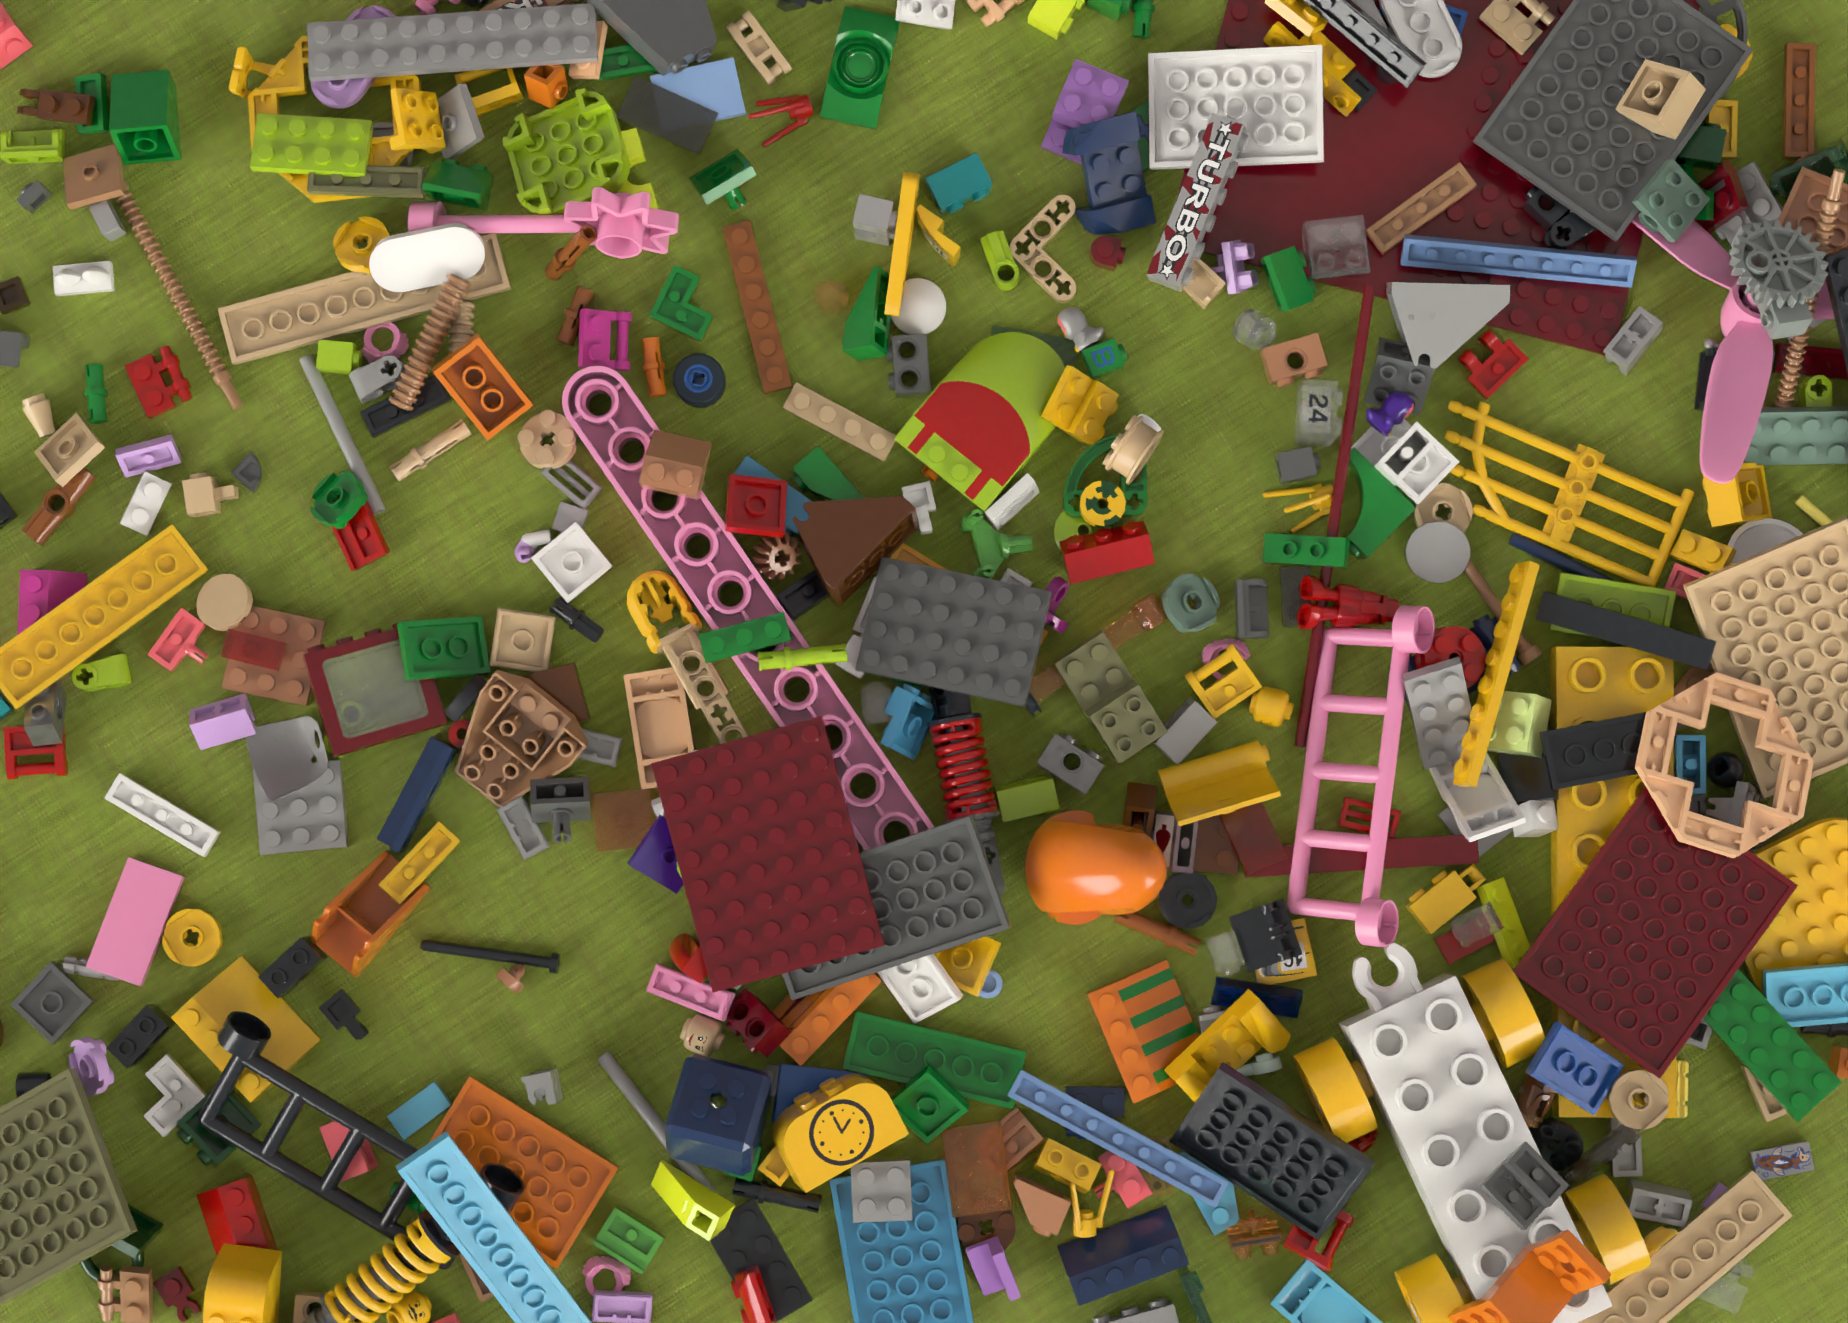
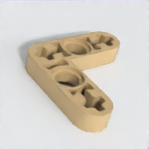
M1063 194L1053 198L1010 243V250L1014 261L1054 300L1060 303H1066L1073 299L1076 293V283L1042 248L1074 216L1075 202L1071 197ZM1057 203L1061 205L1069 204L1067 209L1069 213L1066 215L1062 212L1056 218V221L1059 222L1057 226L1052 218L1045 215L1049 212L1052 217L1057 211ZM1041 221L1048 223L1051 228L1050 233L1043 237L1037 235L1034 231V226ZM1029 232L1033 240L1040 244L1036 246L1032 242L1027 248L1028 255L1024 253L1017 255L1016 244L1024 245L1029 240V237L1025 234ZM1042 261L1047 262L1051 266L1050 274L1045 277L1037 275L1034 269L1035 265ZM1056 272L1060 274L1056 280L1061 285L1066 283L1070 285L1068 288L1069 295L1065 293L1058 295V286L1054 282L1050 286L1046 284L1052 280Z

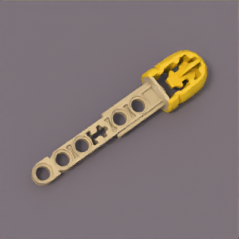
M653 570L643 573L632 582L627 592V606L641 634L647 637L646 643L651 652L654 654L665 653L696 710H702L720 744L726 743L725 737L732 731L740 733L742 738L748 737L725 696L729 692L712 662L708 664L705 662L701 643L696 635L701 630L703 624L698 615L692 612L693 606L683 588L675 578L665 572ZM666 590L669 594L670 604L668 605L664 600V598L667 596V593L665 592ZM647 606H651L654 611L650 615L651 618L659 620L662 625L673 619L672 611L677 606L681 612L682 621L686 626L680 629L677 626L667 631V636L659 639L658 630L649 621ZM695 657L700 661V666L696 671L692 672L684 668L683 664L687 658ZM702 682L711 683L714 686L713 693L709 696L700 695L697 691L699 684ZM718 707L721 711L727 710L724 715L728 726L721 732L718 730L723 728L720 718L712 717L715 715L714 709Z

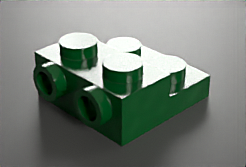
M209 1093L177 1121L176 1127L179 1130L176 1132V1135L185 1145L188 1146L192 1143L199 1150L196 1156L206 1167L212 1164L217 1168L238 1148L198 1123V1115L207 1101ZM231 1093L219 1116L252 1135L261 1127V1124Z

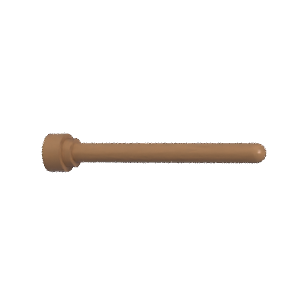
M1469 559L1464 571L1499 621L1502 613L1501 603L1471 559ZM1520 633L1517 643L1518 649L1516 650L1519 655L1517 659L1522 666H1525L1540 656L1542 652L1536 644L1533 646L1531 641L1527 642L1522 633Z

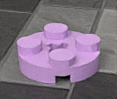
M89 1036L74 1040L70 1047L75 1046L74 1053L69 1054L70 1068H76L81 1084L88 1090L85 1091V1094L87 1096H94L105 1092L108 1085L114 1083V1073L108 1067L105 1056V1043L101 1039L94 1040Z

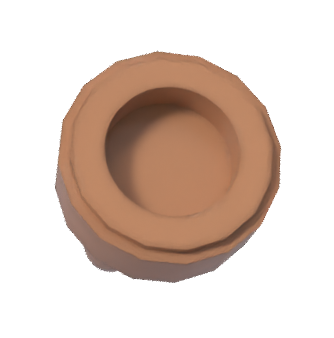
M517 964L508 972L502 967L496 974V978L515 994L519 993L524 987L519 980L524 975L525 968L522 964Z

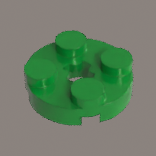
M342 471L344 474L339 475L329 474L320 481L313 491L312 498L315 502L314 508L310 506L311 513L314 518L325 526H334L336 529L344 528L360 507L367 502L368 495L364 492L363 483L349 471Z

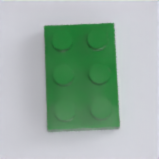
M482 616L401 621L397 624L405 681L474 676L476 674L487 675L491 672Z

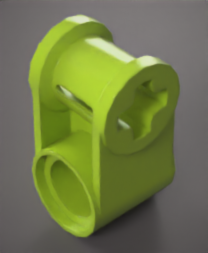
M1824 375L1808 377L1800 383L1799 407L1832 406V383L1829 378ZM1811 386L1820 387V392L1811 391Z
M127 655L108 656L101 660L78 665L72 672L74 685L87 692H95L132 684ZM87 672L93 674V678L89 679V684L83 681V678L87 677Z

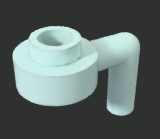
M1263 1053L1255 1056V1062L1245 1064L1238 1068L1237 1071L1244 1076L1260 1075L1282 1068L1280 1056L1273 1057V1053Z

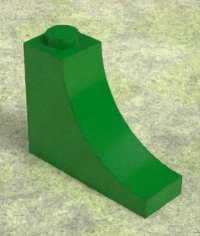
M1353 447L1350 453L1349 467L1358 484L1360 507L1356 522L1346 538H1350L1349 552L1358 559L1361 556L1365 560L1416 507Z

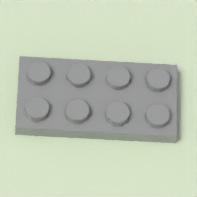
M1459 657L1401 674L1424 769L1460 759L1463 749L1462 739L1468 731L1471 721L1469 717L1471 705Z

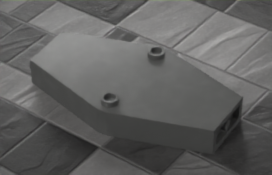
M586 0L587 3L595 7L597 14L663 76L670 72H673V74L680 73L688 67L689 63L695 60L702 62L712 55V50L717 42L706 0Z

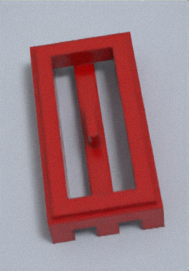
M1344 797L1337 825L1370 833V827L1345 821L1347 815L1371 822V815L1348 810L1349 804L1373 810V804ZM1391 809L1390 815L1394 817L1393 821L1389 820V827L1391 829L1388 832L1387 838L1395 839L1402 811Z

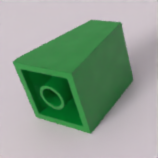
M169 70L112 75L109 131L124 165L181 160L177 93Z

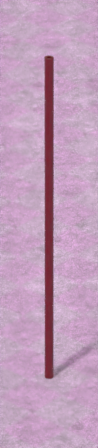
M1364 285L1326 537H1338L1376 286ZM1321 566L1319 580L1324 586L1330 588L1333 567ZM1316 601V605L1327 607L1328 601ZM1325 620L1319 622L1311 631L1294 746L1306 747Z

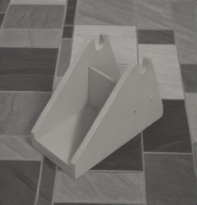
M1387 282L1386 295L1401 342L1407 343L1413 365H1418L1420 355L1427 354L1430 359L1429 365L1431 368L1435 369L1509 304L1510 285Z

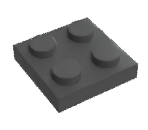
M53 961L37 975L11 1003V1006L53 1045L62 1038L95 1000Z

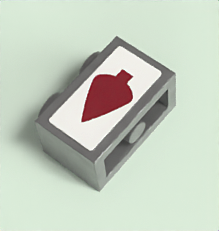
M1155 810L1151 838L1164 855L1167 871L1193 873L1198 821L1178 826L1172 812Z

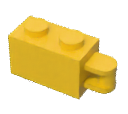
M1474 863L1467 866L1459 874L1455 870L1446 872L1443 869L1431 879L1433 884L1425 891L1421 887L1408 897L1411 902L1405 907L1425 932L1432 934L1477 898L1472 891L1481 885L1486 878ZM1466 875L1473 881L1469 886L1462 880Z

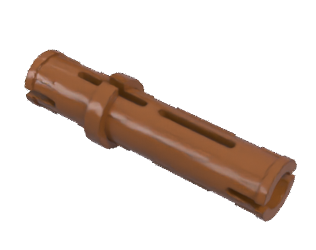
M583 225L564 248H560L555 252L553 260L547 264L544 270L549 279L559 280L565 271H569L575 266L576 259L595 241L597 237L595 228L590 225Z
M1137 912L1123 914L1128 916V919L1118 915L1115 917L1114 923H1119L1153 939L1164 942L1165 947L1170 948V946H1173L1192 956L1196 955L1198 949L1188 946L1187 943L1189 942L1199 947L1202 940L1177 930V926L1172 925V927H1169Z

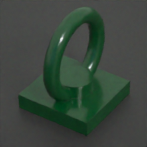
M128 1204L138 1231L112 1246L132 1257L131 1266L143 1267L145 1260L144 1249L160 1233L164 1224ZM91 1257L80 1262L86 1274L97 1282L100 1276V1269L96 1267Z

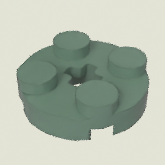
M1191 573L1183 574L1172 580L1161 594V602L1168 619L1175 626L1176 630L1183 633L1187 631L1198 632L1213 624L1217 616L1215 617L1217 608L1220 605L1218 593L1211 582L1205 578L1195 577L1194 575L1196 574ZM1187 597L1190 600L1194 599L1196 601V604L1193 606L1194 610L1187 605Z

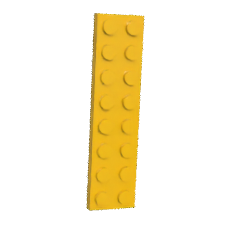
M171 524L1 646L0 690L16 710L200 578L208 572V569L174 525Z

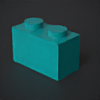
M977 153L925 178V184L940 214L945 212L953 214L964 207L963 203L971 199L976 202L987 197L990 194L989 190L992 189V181Z

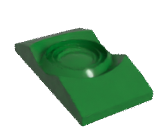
M847 6L844 7L831 68L827 78L820 118L876 130L900 21L895 20L896 17Z

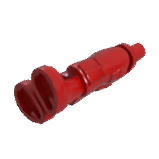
M1305 575L1300 584L1301 598L1308 601H1331L1333 607L1303 604L1298 611L1297 621L1299 628L1305 630L1312 629L1324 620H1330L1334 627L1349 628L1356 625H1385L1386 622H1393L1394 615L1399 608V601L1388 599L1387 595L1360 590L1353 585L1338 583L1333 589L1328 588L1317 577Z

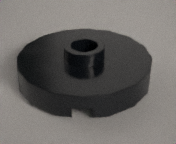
M1179 872L1173 874L1165 881L1162 890L1159 892L1158 903L1162 915L1169 923L1179 928L1194 929L1203 926L1211 919L1216 909L1217 895L1214 886L1205 876L1197 872ZM1186 894L1191 895L1193 898L1192 903L1188 906L1182 902V898Z

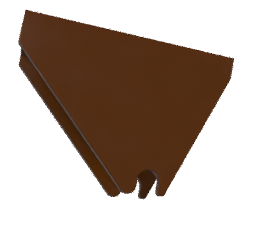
M903 496L805 502L803 508L809 514L808 520L800 521L797 517H793V522L800 533L798 536L830 600L837 607H840L879 568L881 557L889 558L919 528L915 507Z

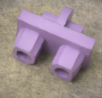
M1241 240L1222 242L1223 254L1217 255L1218 266L1210 267V269L1215 273L1219 272V277L1227 283L1228 294L1246 292L1248 288L1258 285L1259 280L1256 270L1245 271L1244 260L1253 259L1255 256L1254 244L1241 242Z

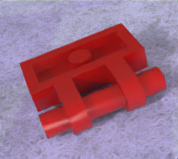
M170 346L159 349L163 358L161 362L156 363L154 356L149 354L124 365L149 419L176 408L172 396L179 394L182 402H187L193 398L189 390L191 385L188 379L183 377L178 366L180 365L178 356L173 355ZM169 372L173 380L170 386L166 385L161 373Z

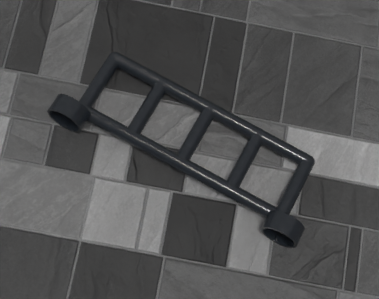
M242 1011L231 1012L218 1032L217 1039L220 1045L231 1053L232 1056L198 1115L200 1126L394 1241V1237L398 1233L409 1237L406 1227L397 1223L414 1193L403 1178L382 1213L337 1186L365 1139L401 1161L417 1152L418 1149L261 1056L271 1037L269 1027L252 1014ZM245 1068L290 1094L263 1142L219 1116ZM305 1103L349 1129L348 1134L323 1177L278 1151ZM497 1163L485 1164L479 1172L480 1176L508 1212L511 1211L524 1191L525 1187L522 1179L514 1171ZM451 1258L444 1264L440 1263L439 1269H448L455 1258Z

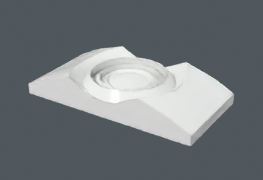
M1487 752L1477 787L1462 788L1452 784L1455 776L1454 767L1458 760L1429 768L1442 799L1448 804L1459 830L1469 842L1526 823L1523 813Z

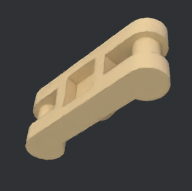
M747 10L741 15L742 18L735 24L731 22L725 28L759 72L765 83L770 86L776 81L775 78L781 73H788L792 68L751 12ZM750 28L753 32L744 38L741 33ZM772 57L776 64L768 69L764 62Z

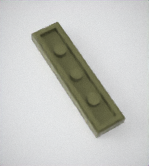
M367 165L366 176H360V178L343 177L342 174H332V176L315 175L314 172L308 174L307 192L313 195L424 198L425 195L422 189V184L426 177L425 167Z

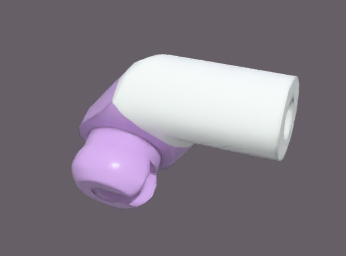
M550 529L524 534L514 550L516 559L521 563H526L533 556L537 546L549 544L552 541Z

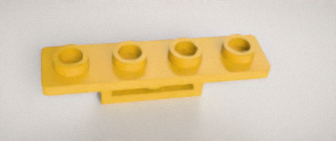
M1277 21L1263 38L1264 42L1270 47L1322 45L1323 97L1345 117L1361 101V97L1342 80L1352 71L1356 64L1323 33L1317 32L1310 37L1304 35L1301 39H1298L1283 24Z

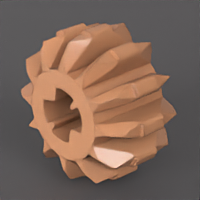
M785 532L783 538L760 536L762 543L760 545H753L754 550L758 551V553L751 557L755 563H758L755 567L756 570L764 573L769 579H774L776 576L778 579L784 580L786 572L794 574L792 566L801 564L796 557L802 553L801 549L796 547L798 544L797 539L792 536L790 537L787 532Z

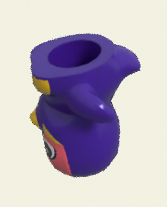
M1394 391L1387 396L1380 408H1368L1366 410V421L1380 434L1389 437L1393 426L1403 423V420L1412 412L1414 406L1412 398L1405 392Z

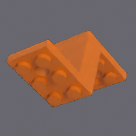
M1567 1229L1524 1247L1482 1298L1455 1308L1448 1318L1452 1323H1552L1575 1294L1604 1284L1611 1276V1273Z

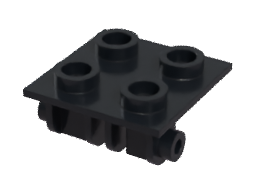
M1284 899L1229 917L1247 972L1302 955Z

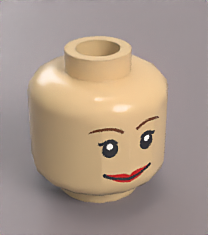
M697 1014L693 1018L686 1020L680 1039L684 1040L683 1045L687 1050L708 1057L714 1050H721L726 1035L721 1033L722 1025L719 1021L702 1014Z

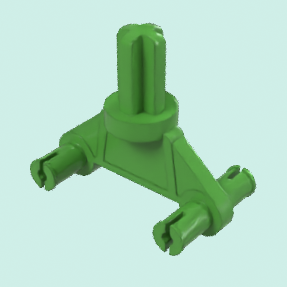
M975 509L962 517L958 528L961 527L959 531L963 534L972 531L979 566L973 573V576L992 579L1004 559H1008L1009 554L1031 552L1033 550V540L1029 535L1007 537L1005 533L999 534L998 531L994 530L983 520V512Z

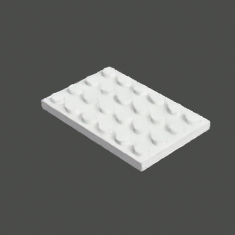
M1322 45L1148 53L1149 166L1151 170L1190 168L1212 113L1246 126V135H1249V140L1244 152L1239 151L1235 161L1238 162V166L1324 162Z

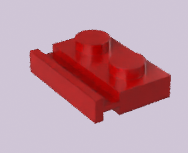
M368 502L360 507L344 528L336 529L334 526H331L351 571H357L361 567L390 553Z

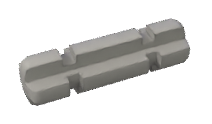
M66 956L64 958L62 968L65 973L75 974L79 972V975L101 979L103 976H106L107 980H118V978L86 968L88 962L86 958H81V960L74 956Z

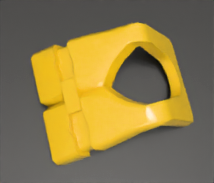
M239 46L228 88L231 93L248 99V95L252 92L247 90V75L250 70L267 75L275 65L254 61L248 52L249 50L246 47Z

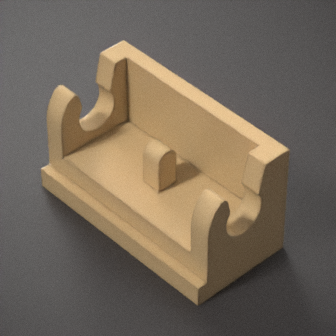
M1195 258L1191 267L1194 270L1192 280L1189 286L1184 285L1183 290L1205 309L1225 288L1226 283L1201 259Z

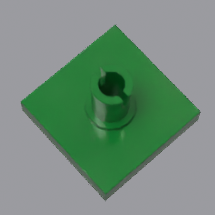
M737 148L692 175L689 179L707 205L724 195L730 209L736 210L739 206L734 199L735 197L741 206L747 202L738 186L757 174L752 165Z

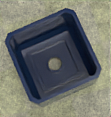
M698 1054L687 1057L665 1123L666 1150L670 1157L741 1176L751 1172L771 1107V1079L767 1072ZM715 1096H721L726 1099L727 1103L721 1108H715L710 1104V1100Z

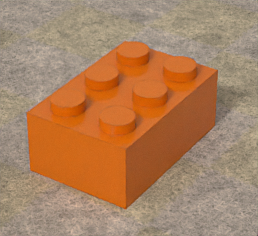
M478 332L432 367L434 375L487 441L533 406L530 397Z

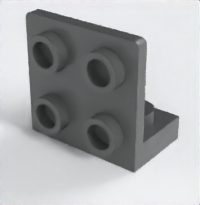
M1379 337L1376 360L1364 402L1381 407L1389 394L1394 391H1402L1408 394L1414 403L1411 414L1420 415L1434 369L1429 365V356L1427 354L1420 355L1418 365L1414 366L1407 343Z

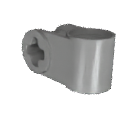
M387 355L353 370L349 377L360 401H372L383 393L398 387L396 379L401 381L402 376L400 374L405 372V364L400 362L398 358ZM392 366L396 367L395 369H393V370H394V375L390 376V375H389V374L391 373V369H390V368H391Z

